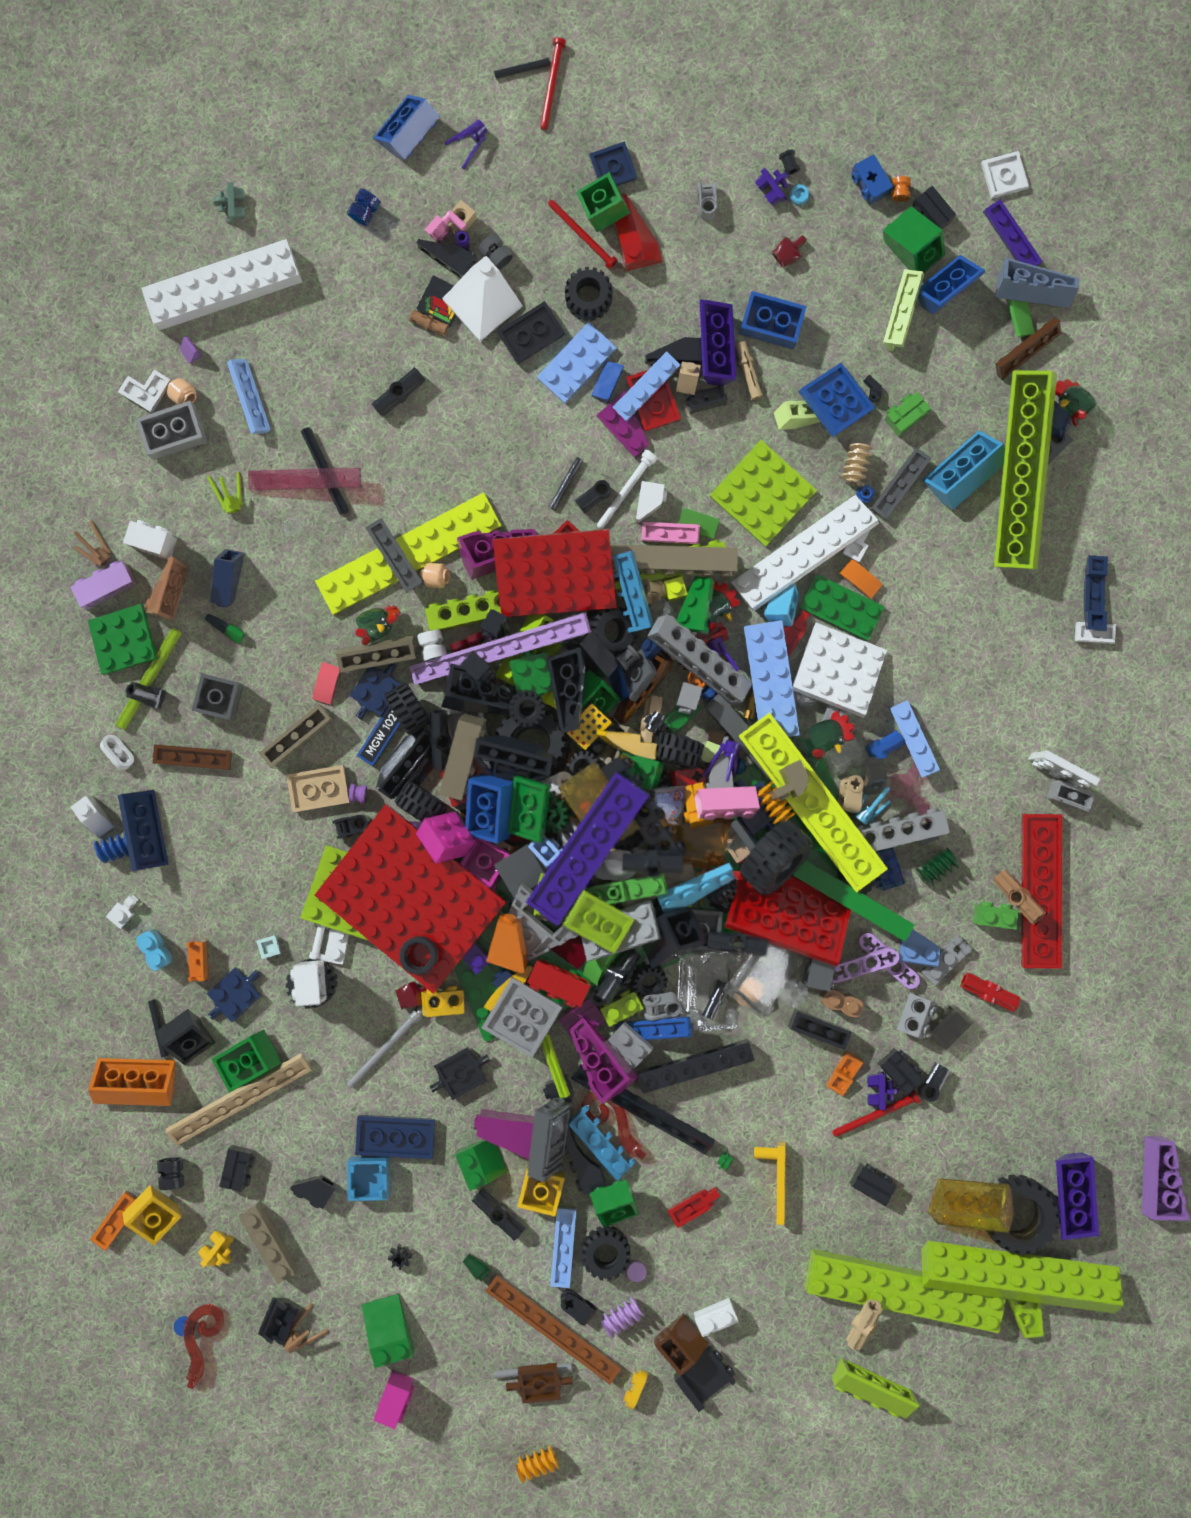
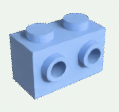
M544 836V842L538 843L533 841L528 846L548 869L563 849L559 850L560 845L553 838L549 840L546 836Z

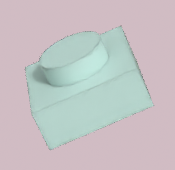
M277 935L256 941L262 959L282 953Z

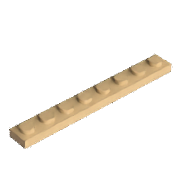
M300 1053L166 1128V1134L178 1146L312 1071L311 1065Z

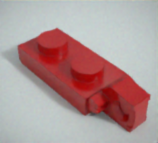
M804 610L798 618L794 617L792 626H785L784 628L788 658L807 630L808 625L804 622L810 614Z
M716 1187L708 1192L706 1189L700 1190L667 1209L676 1227L679 1228L710 1210L714 1205L713 1201L720 1197V1193Z

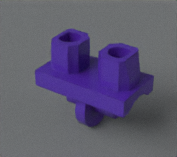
M763 168L760 171L762 175L755 181L756 185L761 191L769 185L772 187L773 190L765 196L771 205L776 204L780 200L784 202L788 198L779 185L781 184L784 189L787 188L788 183L785 180L789 175L787 172L780 174L776 170L773 173L776 177L774 180L768 170Z
M883 1071L867 1075V1086L878 1087V1094H867V1104L878 1107L879 1110H885V1094H887L888 1101H893V1094L899 1093V1089L893 1087V1081L891 1080L887 1081V1087H885V1074H883Z

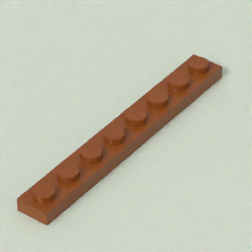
M499 1274L495 1275L485 1289V1292L609 1385L620 1372L621 1366Z

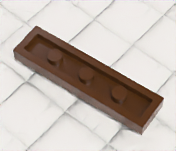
M1054 317L1034 334H1031L1019 346H1016L1005 357L999 359L995 364L997 376L1003 380L1061 335L1060 321Z
M154 744L152 763L231 770L232 751Z

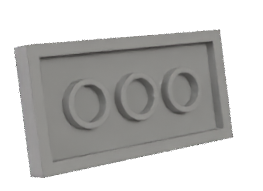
M648 900L620 909V911L633 917L635 920L615 954L661 939L652 901ZM581 936L587 961L591 962L614 954Z

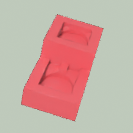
M322 662L314 688L313 700L331 705L340 675L339 667Z

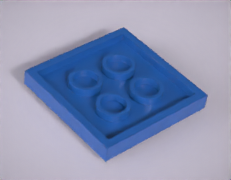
M842 362L798 391L832 438L875 409L872 402Z

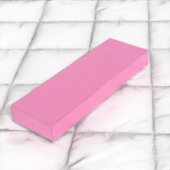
M643 522L641 541L696 545L699 544L700 525Z

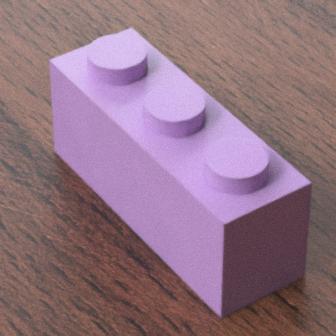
M115 561L109 565V568L97 570L92 573L93 576L87 579L81 578L77 580L75 585L70 588L79 606L87 610L137 585L128 564L123 561Z

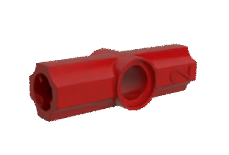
M968 972L962 978L961 988L978 995L979 998L992 1004L996 1003L1015 1012L1020 1004L1021 997L1002 989L1001 986L989 980L985 981Z

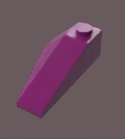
M534 529L511 530V532H499L497 530L492 531V533L474 531L457 537L463 565L471 580L496 571L493 539L537 535Z
M585 1017L569 1029L576 1050L582 1059L584 1071L586 1070L590 1089L602 1104L624 1091L638 1078L629 1064Z

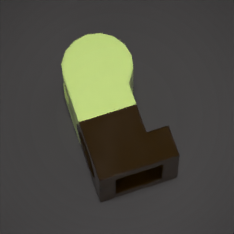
M710 725L705 730L709 737L701 760L706 763L712 761L726 734L725 731Z

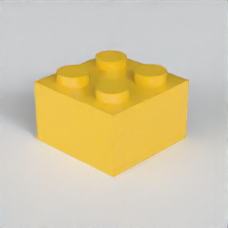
M527 1164L517 1207L556 1216L565 1173L559 1171L547 1181L541 1182L527 1176L529 1165Z
M149 1185L122 1213L124 1225L152 1245H155L182 1217L179 1205L152 1185Z

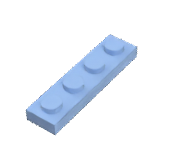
M666 351L613 406V409L627 422L675 373L680 364Z
M231 359L227 362L250 432L251 434L268 433L271 429L247 359Z
M908 700L891 707L890 710L921 777L924 778L940 771Z
M557 1208L550 1287L570 1288L577 1208Z

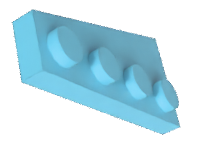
M728 863L667 889L668 893L657 895L663 913L666 914L684 909L723 885L728 884L735 879L733 870Z

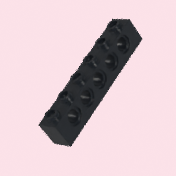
M624 753L600 768L608 782L616 772L620 774L624 772L628 775L629 781L650 795L643 804V806L649 809L650 813H644L641 807L633 821L651 850L658 851L661 855L683 856L684 858L687 854L685 843L678 839L676 829L671 823H668L664 810L658 807L655 802L654 794L644 785V778L634 769L632 759ZM657 823L660 826V831L655 830L652 824ZM663 840H668L671 847H666L663 844Z
M748 1039L639 1070L637 1071V1076L642 1093L644 1094L755 1060Z

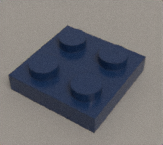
M625 141L589 153L597 179L610 172L618 186L637 180V174Z

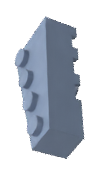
M1005 257L997 276L995 298L1070 308L1079 289V278Z

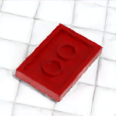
M648 370L626 377L629 389ZM668 380L637 411L644 432L681 420Z

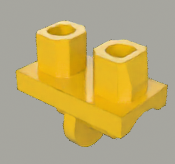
M214 1231L210 1236V1240L215 1244L213 1248L209 1245H204L198 1252L203 1259L200 1264L204 1268L207 1265L214 1266L216 1264L220 1267L222 1263L229 1264L232 1260L229 1256L232 1251L229 1246L235 1238L232 1235H225L221 1231Z

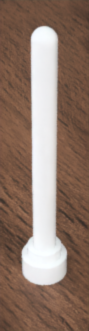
M645 450L641 455L640 465L597 523L598 529L605 527L646 468L650 467L651 464H655L658 458L652 452Z

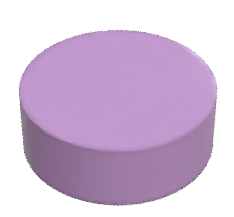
M632 1261L627 1267L629 1279L634 1282H640L645 1278L646 1267L641 1261Z

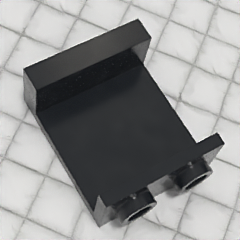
M711 1346L703 1351L696 1363L681 1376L677 1372L674 1374L676 1384L698 1412L705 1408L704 1401L728 1382L732 1386L735 1384V1372L730 1365L725 1366L722 1362L723 1357L717 1349L714 1351Z

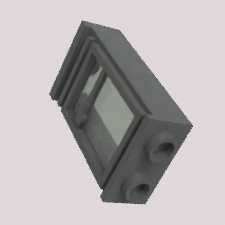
M554 1098L535 1111L527 1176L541 1182L547 1181L559 1172L564 1165L561 1161L564 1159L562 1156L565 1151L571 1103L565 1102L562 1098Z

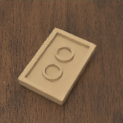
M344 765L286 775L292 813L349 803V791Z

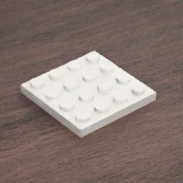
M815 623L791 690L864 718L887 650Z

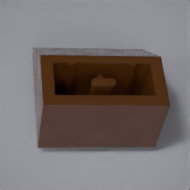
M684 1313L654 1338L655 1347L679 1376L696 1363L709 1344Z

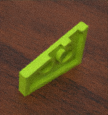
M1007 1299L1022 1336L1025 1339L1044 1336L1041 1303Z

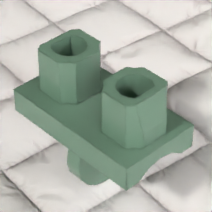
M227 182L225 197L224 192H218V197L213 198V205L219 207V212H224V207H226L227 223H233L234 219L244 218V206L234 205V201H243L244 189L233 187V182Z

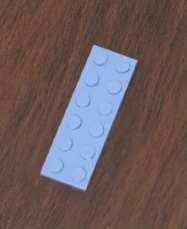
M782 620L744 626L758 721L770 712L788 737L800 735L793 690H791L792 681Z

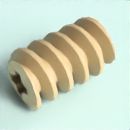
M853 443L849 446L848 459L845 460L847 466H844L843 471L845 473L841 475V478L848 484L863 487L864 484L860 482V479H866V476L861 473L868 471L863 466L870 464L865 458L872 457V454L868 453L867 450H873V447L867 444Z

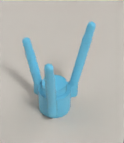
M871 781L867 782L863 791L862 805L869 791ZM887 786L870 808L865 805L854 817L865 825L869 822L872 823L875 817L891 804V801H887L875 813L873 811L890 787Z

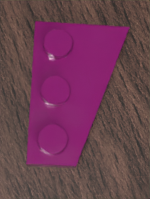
M624 390L596 417L635 459L649 444L636 414L626 422L613 409V406L626 394Z

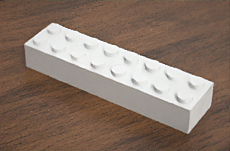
M287 239L142 287L141 289L152 322L160 331L302 283V279L292 249Z

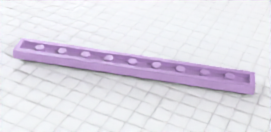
M582 613L409 666L414 685L447 676L450 664L460 665L472 651L476 652L487 663L590 633L591 630L586 613Z

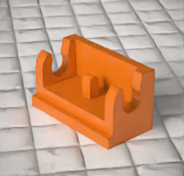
M207 941L187 942L188 982L208 980Z

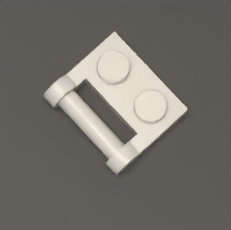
M316 924L318 926L309 958L343 965L350 935L330 928L326 952L321 954L320 949L324 931L328 927Z

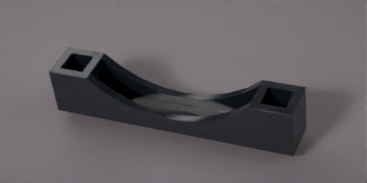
M564 1075L570 1095L563 1099L565 1102L571 1103L574 1091L568 1075ZM554 1080L547 1081L545 1083L546 1088H543L546 1099L551 1101L554 1098H560ZM568 1126L565 1153L566 1155L570 1154L572 1160L569 1162L573 1173L576 1172L578 1176L576 1180L578 1190H583L584 1196L594 1192L598 1187H606V1181L600 1165L583 1153L574 1139L571 1128Z

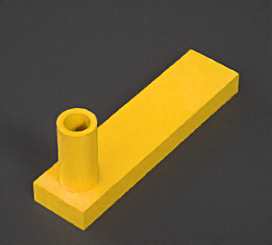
M778 1142L777 1148L754 1147V1159L777 1160L776 1225H784L786 1142Z

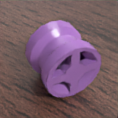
M351 784L349 803L357 801L361 804H366L367 785L358 787L356 784Z

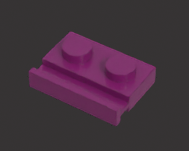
M590 998L585 1000L581 1007L576 1006V1008H573L559 1018V1021L572 1040L569 1029L583 1017L594 1028L606 1022L603 1014L591 1002Z

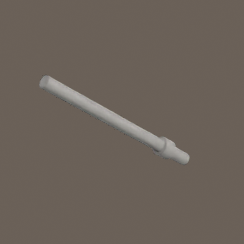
M422 1005L417 1010L414 1009L406 1022L347 1082L350 1088H353L415 1022L418 1023L423 1018Z

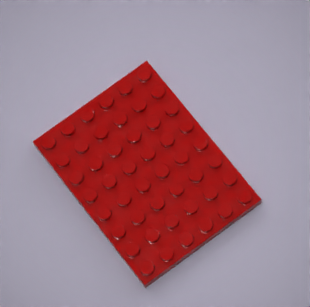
M385 804L314 895L402 969L404 968L400 963L399 953L402 945L407 940L417 936H424L434 941L439 952L438 962L435 967L427 973L419 975L406 971L434 994L507 901L457 860L451 859L435 863L416 835L418 829L391 806ZM414 944L408 951V959L414 966H425L430 960V951L423 944Z

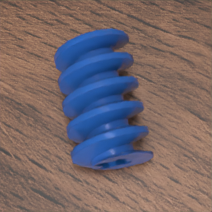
M125 832L123 839L120 834H117L116 841L112 836L109 837V843L105 839H101L102 845L98 841H94L96 855L103 863L129 856Z

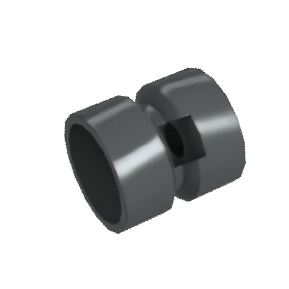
M493 233L482 241L478 250L483 257L487 256L497 269L501 270L513 259L514 254L507 246H503L504 242L498 234Z

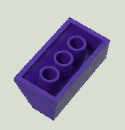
M701 299L699 304L703 377L707 384L726 385L736 380L733 304Z
M1083 1152L1064 1154L1056 1160L1061 1239L1068 1240L1099 1236L1094 1157Z

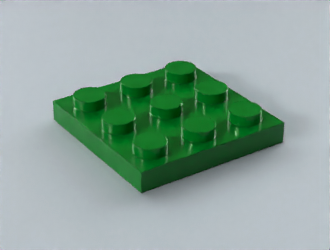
M143 604L88 620L101 675L105 676L158 659Z

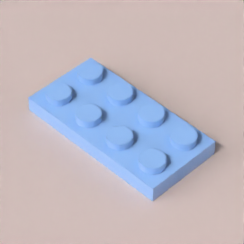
M588 322L537 376V379L566 404L613 354L616 347Z

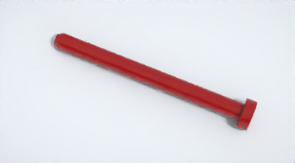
M559 37L553 39V46L555 48L540 128L543 131L548 128L562 48L566 46V40Z
M554 200L548 202L549 207L606 262L605 267L608 270L617 263L618 259L607 254Z
M915 1090L911 1091L910 1096L885 1106V1110L878 1109L834 1129L832 1133L834 1137H838L915 1102L917 1105L921 1103Z

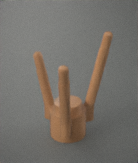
M90 520L89 523L102 549L100 547L94 549L77 531H74V535L91 551L92 556L77 546L74 549L92 561L95 566L103 567L111 560L109 555L111 551L107 548L94 522Z
M312 1303L305 1308L291 1327L285 1345H283L289 1353H293L296 1349L300 1350L306 1344L328 1333V1329H325L304 1341L303 1339L310 1334L309 1330L302 1335L298 1332L294 1333L313 1306Z

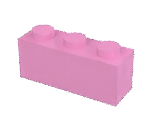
M756 786L699 789L695 796L698 819L751 818L756 815L760 808Z

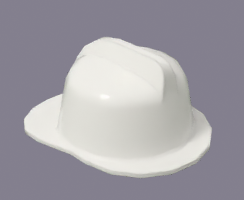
M612 849L594 875L603 880H627L631 878L635 872L622 871L623 854L632 853L626 850Z

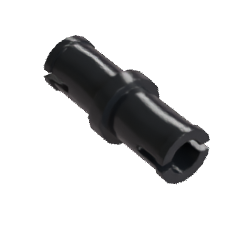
M720 980L717 981L712 995L708 997L709 1001L702 1013L703 1016L713 1020L719 1005L723 1004L722 999L730 985Z

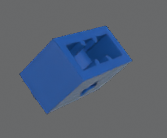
M874 154L854 165L851 172L852 180L860 186L863 199L868 200L870 205L890 194L893 185Z

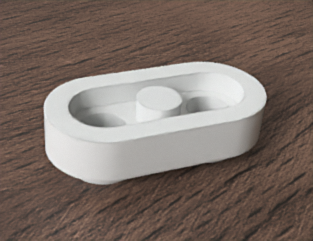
M107 735L103 738L100 748L118 769L126 770L130 768L134 762V757L121 740L114 735Z

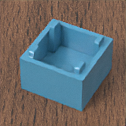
M350 1157L347 1161L348 1201L387 1200L390 1195L389 1157Z

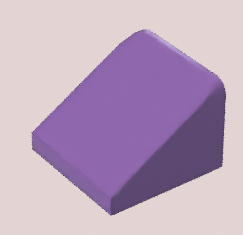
M185 336L181 343L180 351L188 363L192 364L201 358V354L192 341Z

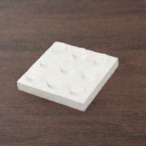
M1050 751L1033 752L1028 759L1033 762L1032 765L1041 770L1045 768L1050 771L1049 775L1057 779L1061 777L1067 780L1066 783L1076 787L1097 786L1100 778Z

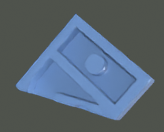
M913 929L906 941H900L898 962L937 968L939 966L940 947Z

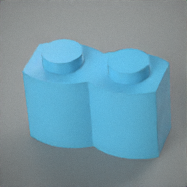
M156 929L149 930L136 937L137 945L145 954L146 962L153 971L173 963L172 955L164 946L163 938Z

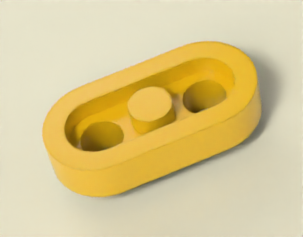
M641 1369L638 1372H634L631 1380L632 1388L626 1391L623 1399L626 1402V1407L632 1410L635 1408L645 1385L648 1372Z

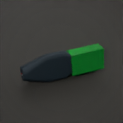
M211 614L206 615L205 620L220 632L225 633V636L238 644L243 641L245 633L233 624L228 625L220 618Z

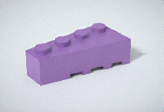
M1145 1136L1142 1214L1152 1220L1190 1221L1189 1214L1186 1213L1185 1208L1186 1198L1181 1187L1183 1183L1178 1171L1179 1162L1175 1142L1163 1136Z

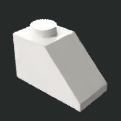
M642 481L636 522L640 523L659 509L662 502H666L667 491L664 490V484Z
M85 796L71 806L80 822L98 838L115 827L94 796Z

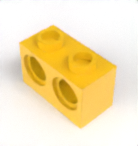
M446 986V990H439L438 988L434 994L428 989L421 992L423 1016L464 1014V992L461 989H457V986ZM452 995H455V996H456V1001H455V1003L452 1004V1005H449V1003H448L449 997L452 996ZM436 996L437 1004L431 1007L429 1001L432 997Z

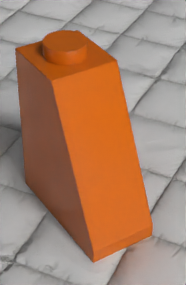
M501 914L486 962L524 974L528 965V957L521 919L516 918L512 914Z

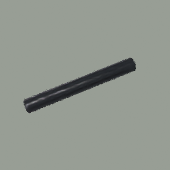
M306 427L302 429L303 438L340 515L348 513L349 509L311 428Z

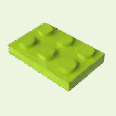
M583 890L563 925L615 954L635 919Z

